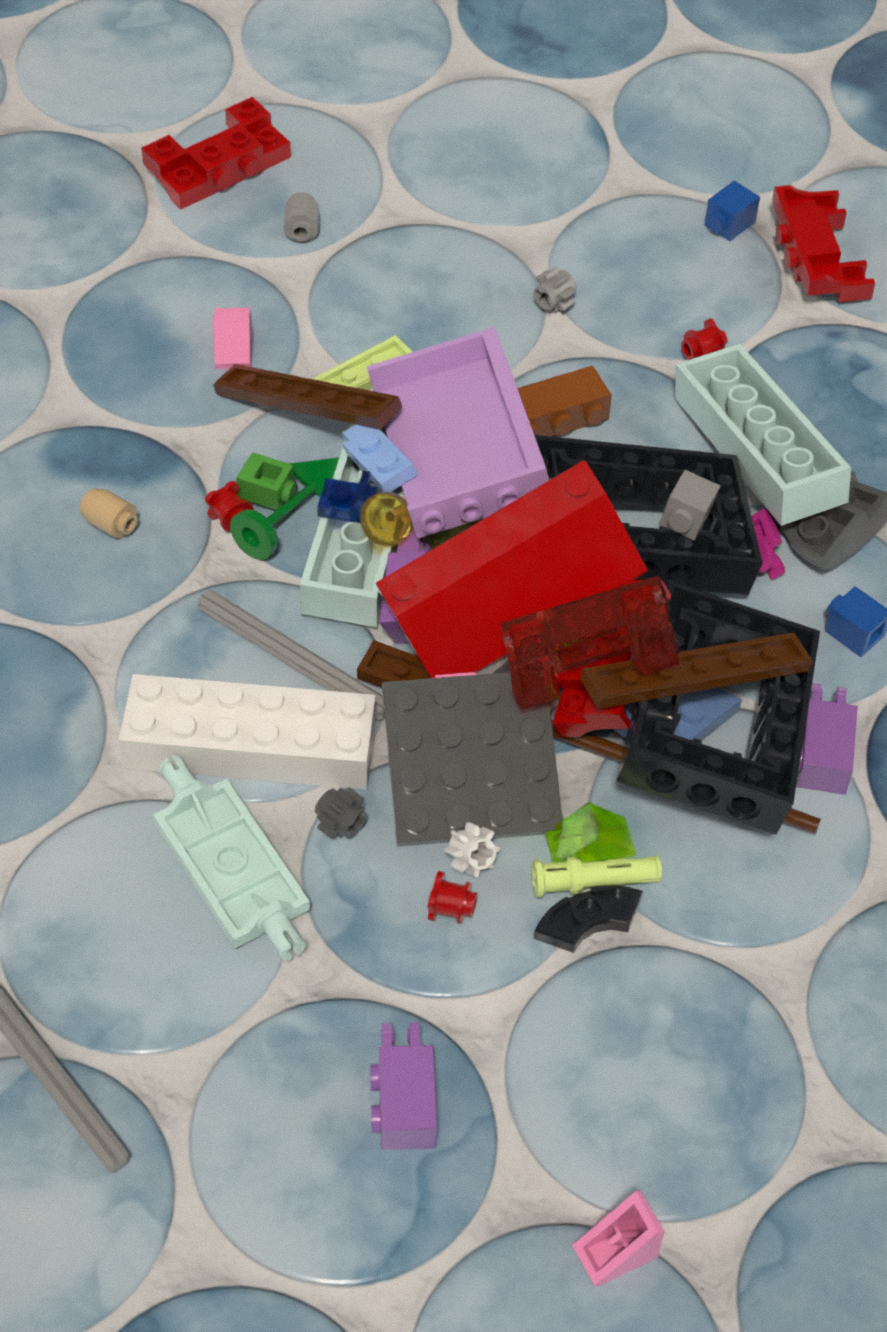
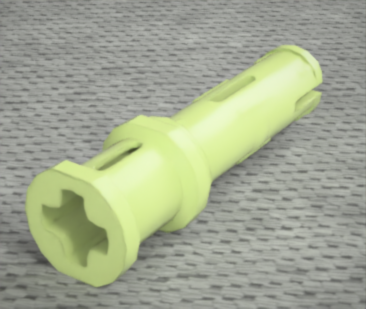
M659 856L581 862L579 858L568 857L566 862L541 863L539 859L532 860L531 883L533 894L536 898L543 897L544 893L569 891L570 895H577L583 891V888L596 886L658 883L662 877Z

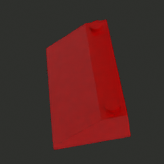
M583 460L376 582V586L430 678H435V675L470 672H476L477 674L622 588L625 580H635L648 572V569L606 492L587 462Z

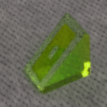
M590 802L555 824L554 831L545 833L552 863L566 862L568 857L579 858L581 862L636 857V850L626 818Z

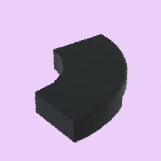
M606 885L591 887L590 891L570 898L566 896L544 914L534 931L533 939L574 953L584 939L596 932L607 930L629 932L642 899L643 891L625 886Z

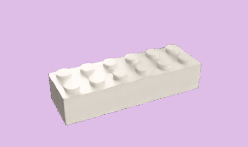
M132 674L118 740L122 766L124 769L158 771L159 765L166 758L174 767L175 764L171 756L179 755L192 775L341 788L350 787L367 790L375 730V695Z

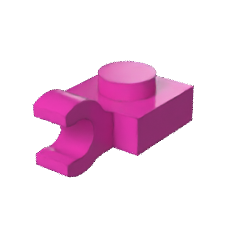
M763 508L752 515L763 561L759 572L763 573L767 570L770 578L774 580L785 573V567L774 551V548L780 545L782 540L773 515Z

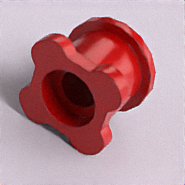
M712 318L704 321L705 328L698 331L688 330L684 333L681 348L688 360L725 349V344L728 342L726 333L716 326Z
M229 481L221 489L209 492L205 498V502L209 505L207 515L212 520L219 518L221 527L227 532H231V519L238 512L246 509L254 510L253 505L249 501L243 500L237 494L239 485L235 481Z
M438 871L428 899V920L435 921L437 914L456 918L457 923L462 924L465 916L473 917L478 893L471 891V882L467 881L465 885L445 881V872Z

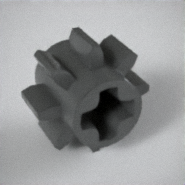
M350 787L346 790L339 788L338 791L334 788L329 789L321 796L315 806V813L318 815L317 819L321 821L317 828L331 839L336 835L339 838H342L343 835L346 838L354 836L361 829L367 817L366 812H364L365 808L361 806L364 798Z

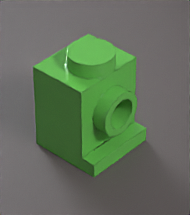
M254 452L251 453L236 477L237 484L239 485L237 494L243 500L273 510L279 509L284 502L290 500L297 493L298 484L294 482L293 465Z

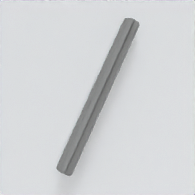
M207 589L199 596L197 601L199 603V610L326 689L337 692L375 695V719L382 721L385 718L383 695L213 590Z
M0 988V1031L108 1172H117L129 1162L127 1150Z

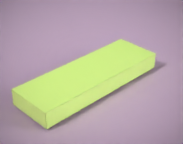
M394 335L313 379L370 390L373 386L366 366L413 351Z

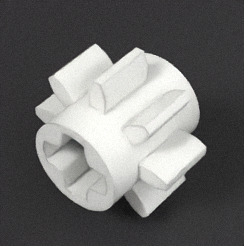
M466 822L465 830L458 832L452 830L450 832L452 837L449 847L445 848L444 852L454 858L450 866L452 869L460 873L466 871L467 874L476 878L479 876L480 870L494 868L493 862L496 853L500 851V847L495 846L490 841L494 835L492 830L485 827L479 829L478 825Z

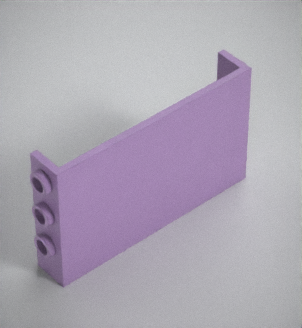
M495 327L366 366L374 391L399 396L402 408L384 426L389 440L414 464L418 474L402 485L407 509L417 539L486 518L549 481L546 466Z

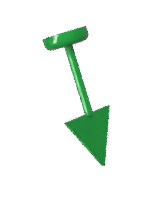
M339 457L289 463L293 465L294 476L306 487L267 518L258 511L251 509L238 512L231 519L230 530L239 548L254 559L264 560L270 557L277 549L278 544L277 533L273 525L313 492L326 502Z

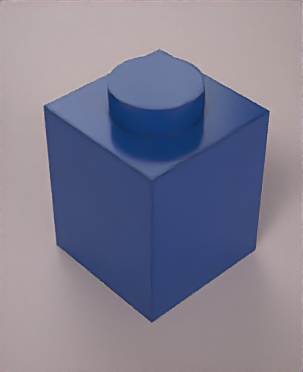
M734 180L708 199L704 225L728 241H732L756 222L760 196Z
M856 586L844 596L837 595L826 610L829 616L825 632L859 657L865 655L886 634L887 608Z

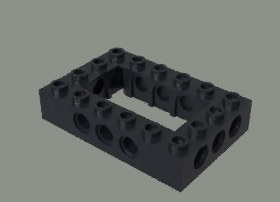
M534 435L546 466L549 480L585 460L610 501L614 503L666 507L669 496L684 470L720 485L711 511L695 541L663 526H659L658 529L630 526V523H623L648 569L647 573L635 580L662 579L666 587L669 580L700 591L749 595L763 561L737 455Z
M669 580L667 589L671 597L669 601H660L657 607V612L662 618L661 627H652L645 658L794 632L811 657L813 664L808 672L761 680L747 759L743 758L741 753L734 751L731 754L701 744L702 740L694 738L692 741L674 734L681 720V714H678V709L685 694L635 702L616 781L776 835L794 804L820 631Z

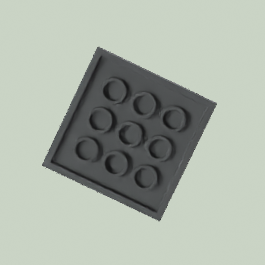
M546 670L382 682L397 847L448 843L452 837L450 832L452 830L456 832L465 830L466 822L478 825L479 829L485 827L494 832L492 839L563 832Z

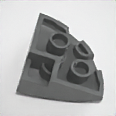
M851 471L848 503L782 526L779 524L781 532L785 534L794 551L802 558L826 571L853 556L886 524L887 492L859 483L855 472Z

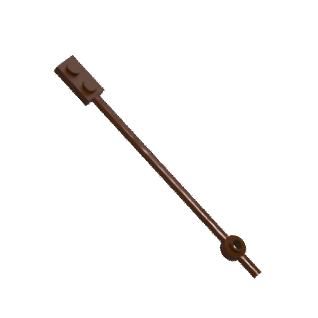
M375 640L372 641L357 668V679L381 688L382 682L430 678L416 655ZM552 724L554 738L621 762L624 746L590 733H585L580 737H562ZM791 808L783 823L816 834L821 819Z

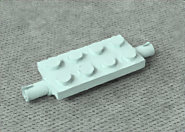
M171 756L175 764L174 767L166 758L159 765L158 771L173 790V801L167 808L153 814L154 824L233 947L237 948L266 933L278 950L282 960L292 959V955L288 951L290 948L294 955L298 956L304 950L306 944L300 938L290 920L310 910L309 899L227 778L214 785L204 784L200 780L194 779L181 756Z

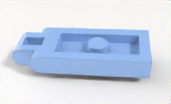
M355 424L342 432V436L346 441L342 446L347 455L385 495L418 475L414 464L380 429Z

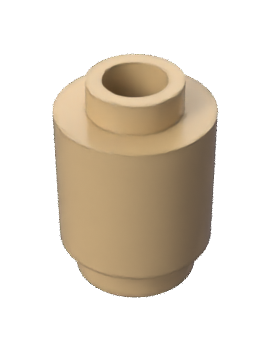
M90 489L80 503V513L84 515L85 520L116 539L130 534L136 527L138 520L136 507L107 489Z

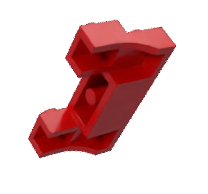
M250 97L226 108V125L229 128L184 149L169 134L141 147L143 164L160 181L171 201L180 210L291 158L290 141L271 124V113L255 98Z
M792 185L775 186L772 204L780 223L776 226V240L778 245L783 246L786 267L788 269L791 268L796 282L802 281L807 296L835 293L838 303L872 299L875 281L874 278L866 279L865 277L868 265L866 260L839 263L841 250L833 229L844 228L847 212L845 209L837 208L840 195L838 190L810 192L797 189Z
M662 579L625 580L623 590H617L591 605L588 614L578 615L574 630L569 635V645L563 663L560 664L557 673V681L563 688V692L552 724L562 737H580L587 732L599 729H629L631 721L624 712L626 704L597 709L580 676L583 669L587 667L630 660L637 640V635L632 627H661L662 618L658 614L656 607L658 601H669L671 597Z

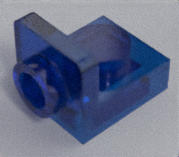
M363 470L359 483L326 478L317 506L318 517L363 524L367 509H374L377 496V487L371 486V471Z

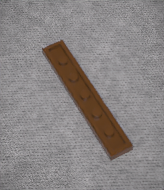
M234 364L213 384L216 394L219 396L375 429H381L402 408L399 396Z
M793 632L587 667L583 669L580 679L597 709L808 672L813 661Z

